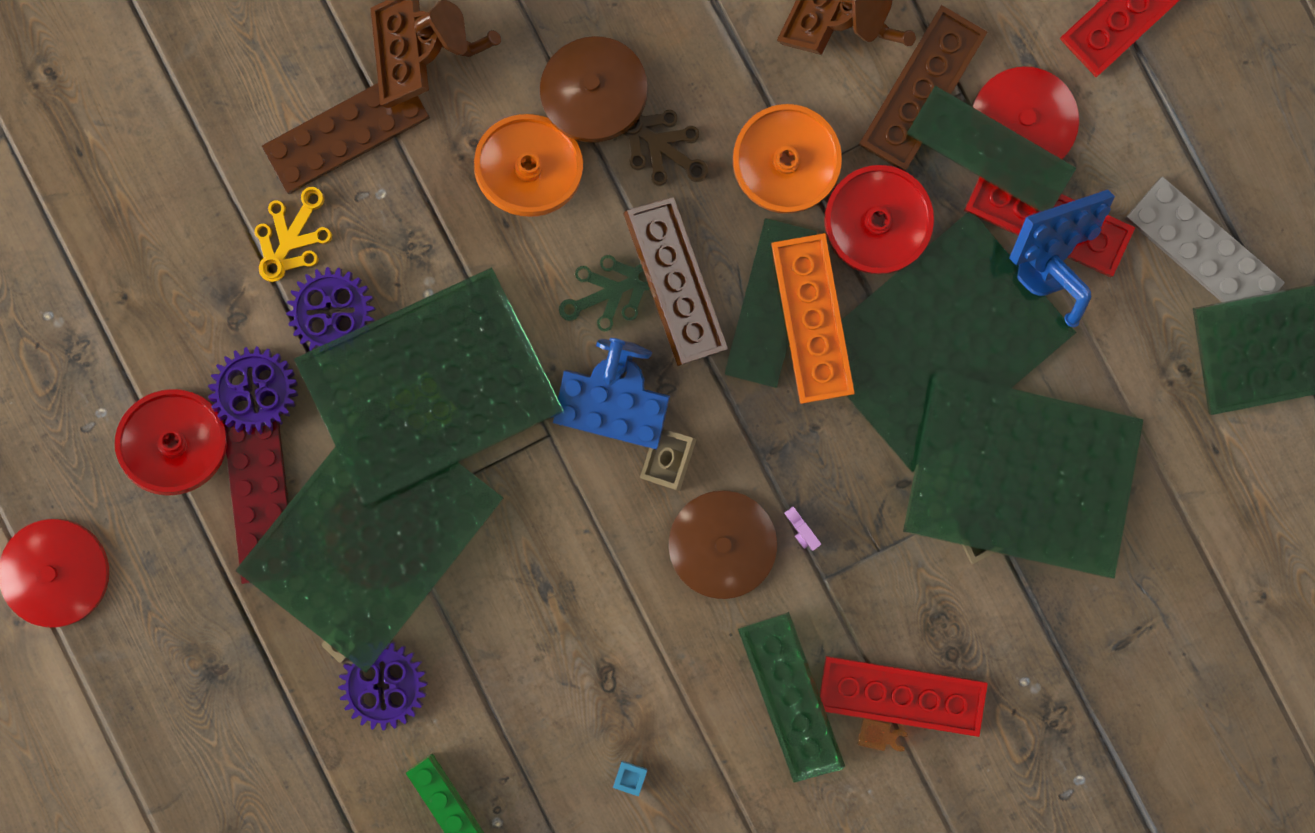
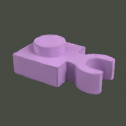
M794 507L784 512L797 530L798 534L795 535V538L804 549L809 547L813 551L821 545L820 541Z

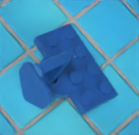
M1109 190L1027 216L1009 257L1015 265L1019 264L1017 278L1031 293L1045 296L1066 289L1076 299L1072 311L1065 315V322L1070 327H1077L1091 300V291L1063 261L1072 253L1078 243L1093 240L1100 234L1101 226L1105 217L1109 214L1110 206L1115 198Z
M610 338L609 340L599 339L596 346L609 350L607 359L602 360L594 368L591 376L570 370L564 371L553 423L657 450L670 396L645 390L642 371L632 360L633 357L648 359L651 357L652 351L635 343L617 338Z

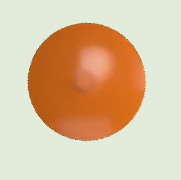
M775 105L755 114L741 129L733 150V168L739 186L754 203L772 212L797 213L812 208L830 193L840 174L842 153L836 133L821 115L799 105Z
M534 114L510 116L492 125L481 137L474 158L476 181L486 198L495 206L508 213L527 217L552 213L568 203L580 185L583 171V158L577 141L560 132L551 123L549 118Z

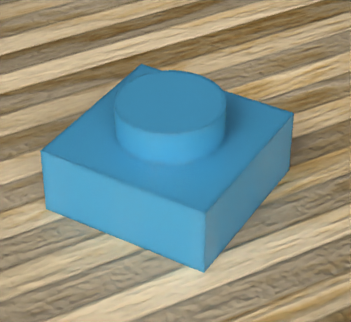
M621 761L613 788L639 797L647 769Z

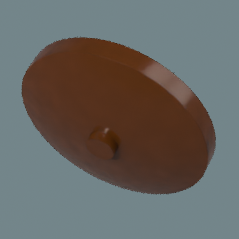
M600 36L580 38L560 48L545 66L540 82L541 102L551 123L564 135L582 142H603L625 133L640 118L648 97L646 73L636 54L623 43Z
M712 491L694 498L679 512L670 531L669 553L675 571L687 586L697 593L710 598L730 599L745 595L754 590L768 576L776 558L777 536L770 517L756 501L733 491Z

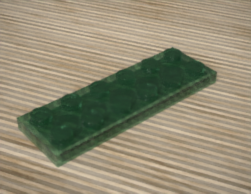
M934 86L907 132V135L1039 212L1054 207L1076 170V167L937 86Z
M767 218L764 219L724 375L777 388L789 340L771 243L816 235L817 231Z
M786 612L740 627L738 629L793 782L842 770L845 767V763L790 613Z

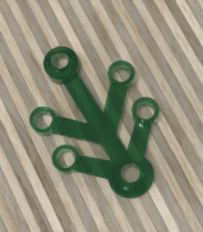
M605 255L601 258L600 266L602 270L606 272L615 271L629 278L617 282L591 272L587 266L578 267L575 271V276L579 282H589L604 289L577 301L573 299L564 300L559 306V314L564 320L574 321L580 316L582 310L609 299L603 315L597 320L599 330L608 332L613 327V317L623 292L632 288L634 289L629 304L623 307L622 316L627 321H633L637 318V308L644 291L650 290L648 282H641L638 278L639 274L644 272L642 265L639 264L633 268L616 261L611 255ZM605 259H611L613 261V266L611 268H605L603 266V262ZM580 270L588 271L589 275L586 279L579 278L578 273ZM567 305L574 306L575 311L573 314L568 315L565 313L564 309ZM627 308L635 310L633 317L628 318L625 316ZM602 319L610 321L608 328L604 329L600 326Z

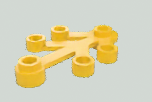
M308 187L302 192L301 201L303 206L289 230L284 217L286 212L285 205L278 200H274L269 204L268 211L273 216L280 245L274 254L270 241L272 236L271 227L266 224L256 226L254 233L260 241L264 256L259 264V273L263 279L269 282H277L284 277L287 270L302 266L314 267L318 264V255L310 250L305 251L302 256L285 258L292 249L318 242L328 244L332 240L331 231L325 227H320L315 232L299 236L313 210L319 209L324 203V195L319 189ZM312 195L318 196V201L315 204H311L309 201ZM277 204L281 205V211L277 214L273 213V207ZM263 227H266L268 230L265 237L259 235V231ZM326 231L328 233L326 240L319 239L320 232ZM309 254L314 256V261L311 264H307L305 261L306 256ZM276 264L277 271L271 274L269 266Z

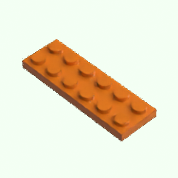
M826 234L771 243L800 404L854 395Z

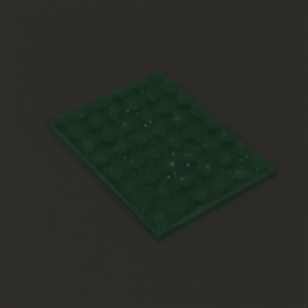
M967 212L926 247L914 262L899 270L841 320L855 393L846 397L911 473L1077 333L1066 324L1065 318L1046 296L1035 295L1024 287L1017 278L1019 265H1015L1009 259L1010 254L979 218L970 212Z
M492 267L294 358L299 372L365 507L564 412Z
M936 371L933 376L903 532L1115 579L1143 419Z
M374 398L235 571L367 673L504 498Z

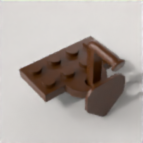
M386 0L371 7L380 105L389 109L429 91L426 65L437 57L442 47L456 55L471 57L492 46L499 45L501 43L500 34L497 31L491 30L487 36L475 42L467 41L463 14L457 5L448 0H439L429 12L420 11L419 0Z
M796 0L777 41L784 46L822 55L833 31H843L852 26L855 34L867 42L874 41L878 36L884 40L912 46L915 43L916 36L911 30L900 31L892 29L884 23L891 10L893 0Z

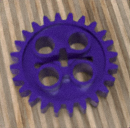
M326 267L325 275H322L318 269L315 270V278L306 274V284L297 282L300 291L291 290L290 292L296 297L295 301H287V304L294 307L292 311L286 312V315L294 317V320L289 322L288 325L298 328L293 335L295 337L303 335L300 341L302 345L311 342L309 347L311 351L316 350L320 346L319 351L323 355H325L328 348L331 355H336L337 348H340L342 353H347L346 345L348 344L356 349V339L365 341L361 333L363 331L371 332V329L366 326L367 322H375V319L368 316V313L375 311L376 308L367 304L374 298L364 295L369 288L367 286L359 288L362 280L358 277L351 281L353 273L349 271L342 277L343 272L340 268H337L334 275L329 267ZM343 290H348L350 293L349 301L345 304H340L337 299L338 294ZM315 292H321L323 301L321 304L313 306L311 296ZM330 305L336 309L355 308L353 313H332V318L324 313L307 314L309 310H329ZM344 317H349L352 322L350 329L347 331H341L339 327V322ZM316 319H322L325 324L324 329L319 333H315L312 328V324Z
M245 347L244 355L241 356L235 350V359L233 360L225 356L224 359L227 365L225 367L219 364L216 365L220 374H211L216 383L208 385L209 389L215 392L208 397L211 401L216 402L211 407L214 412L220 411L217 415L220 421L226 419L225 424L229 428L235 424V429L239 433L245 426L246 432L250 435L254 427L262 434L263 426L265 425L271 431L273 430L272 422L276 421L282 425L283 422L280 416L283 414L290 417V413L286 408L287 406L295 407V402L290 398L298 396V392L291 389L296 387L298 382L295 379H290L295 373L293 369L286 370L289 367L288 362L285 360L280 363L281 356L278 353L271 358V351L268 348L261 354L259 347L255 348L254 353H250L248 348ZM249 368L253 369V382L258 388L255 390V396L259 407L258 413L254 412V399L249 393L252 391V385L248 375ZM262 371H271V375L268 379H259V375ZM235 376H244V380L241 384H232V380ZM267 396H275V401L272 405H263V400ZM248 401V406L245 410H236L239 402Z
M380 641L378 649H376L372 642L368 644L369 652L361 647L358 649L360 657L352 654L350 659L353 664L345 663L343 665L348 673L339 675V678L346 681L345 684L338 686V689L346 690V694L340 697V700L349 701V704L344 709H354L352 719L359 715L362 717L360 725L363 726L367 721H371V729H374L380 723L382 730H386L390 722L391 726L395 729L398 727V719L403 724H406L408 722L406 714L412 717L416 715L413 706L417 708L423 706L418 698L427 696V693L420 690L421 687L428 685V682L420 680V677L426 674V671L417 670V667L422 662H412L414 652L407 656L404 654L406 646H402L397 651L395 650V642H392L386 648L385 642ZM381 661L385 663L384 683L389 684V687L384 691L385 710L381 707L382 687H377V684L382 681ZM396 664L402 668L403 675L401 678H394L390 674L391 665ZM369 665L375 669L374 679H367L363 675L364 666ZM392 692L402 694L404 698L402 705L392 703L390 698ZM365 693L374 694L377 700L375 706L365 704L363 699Z

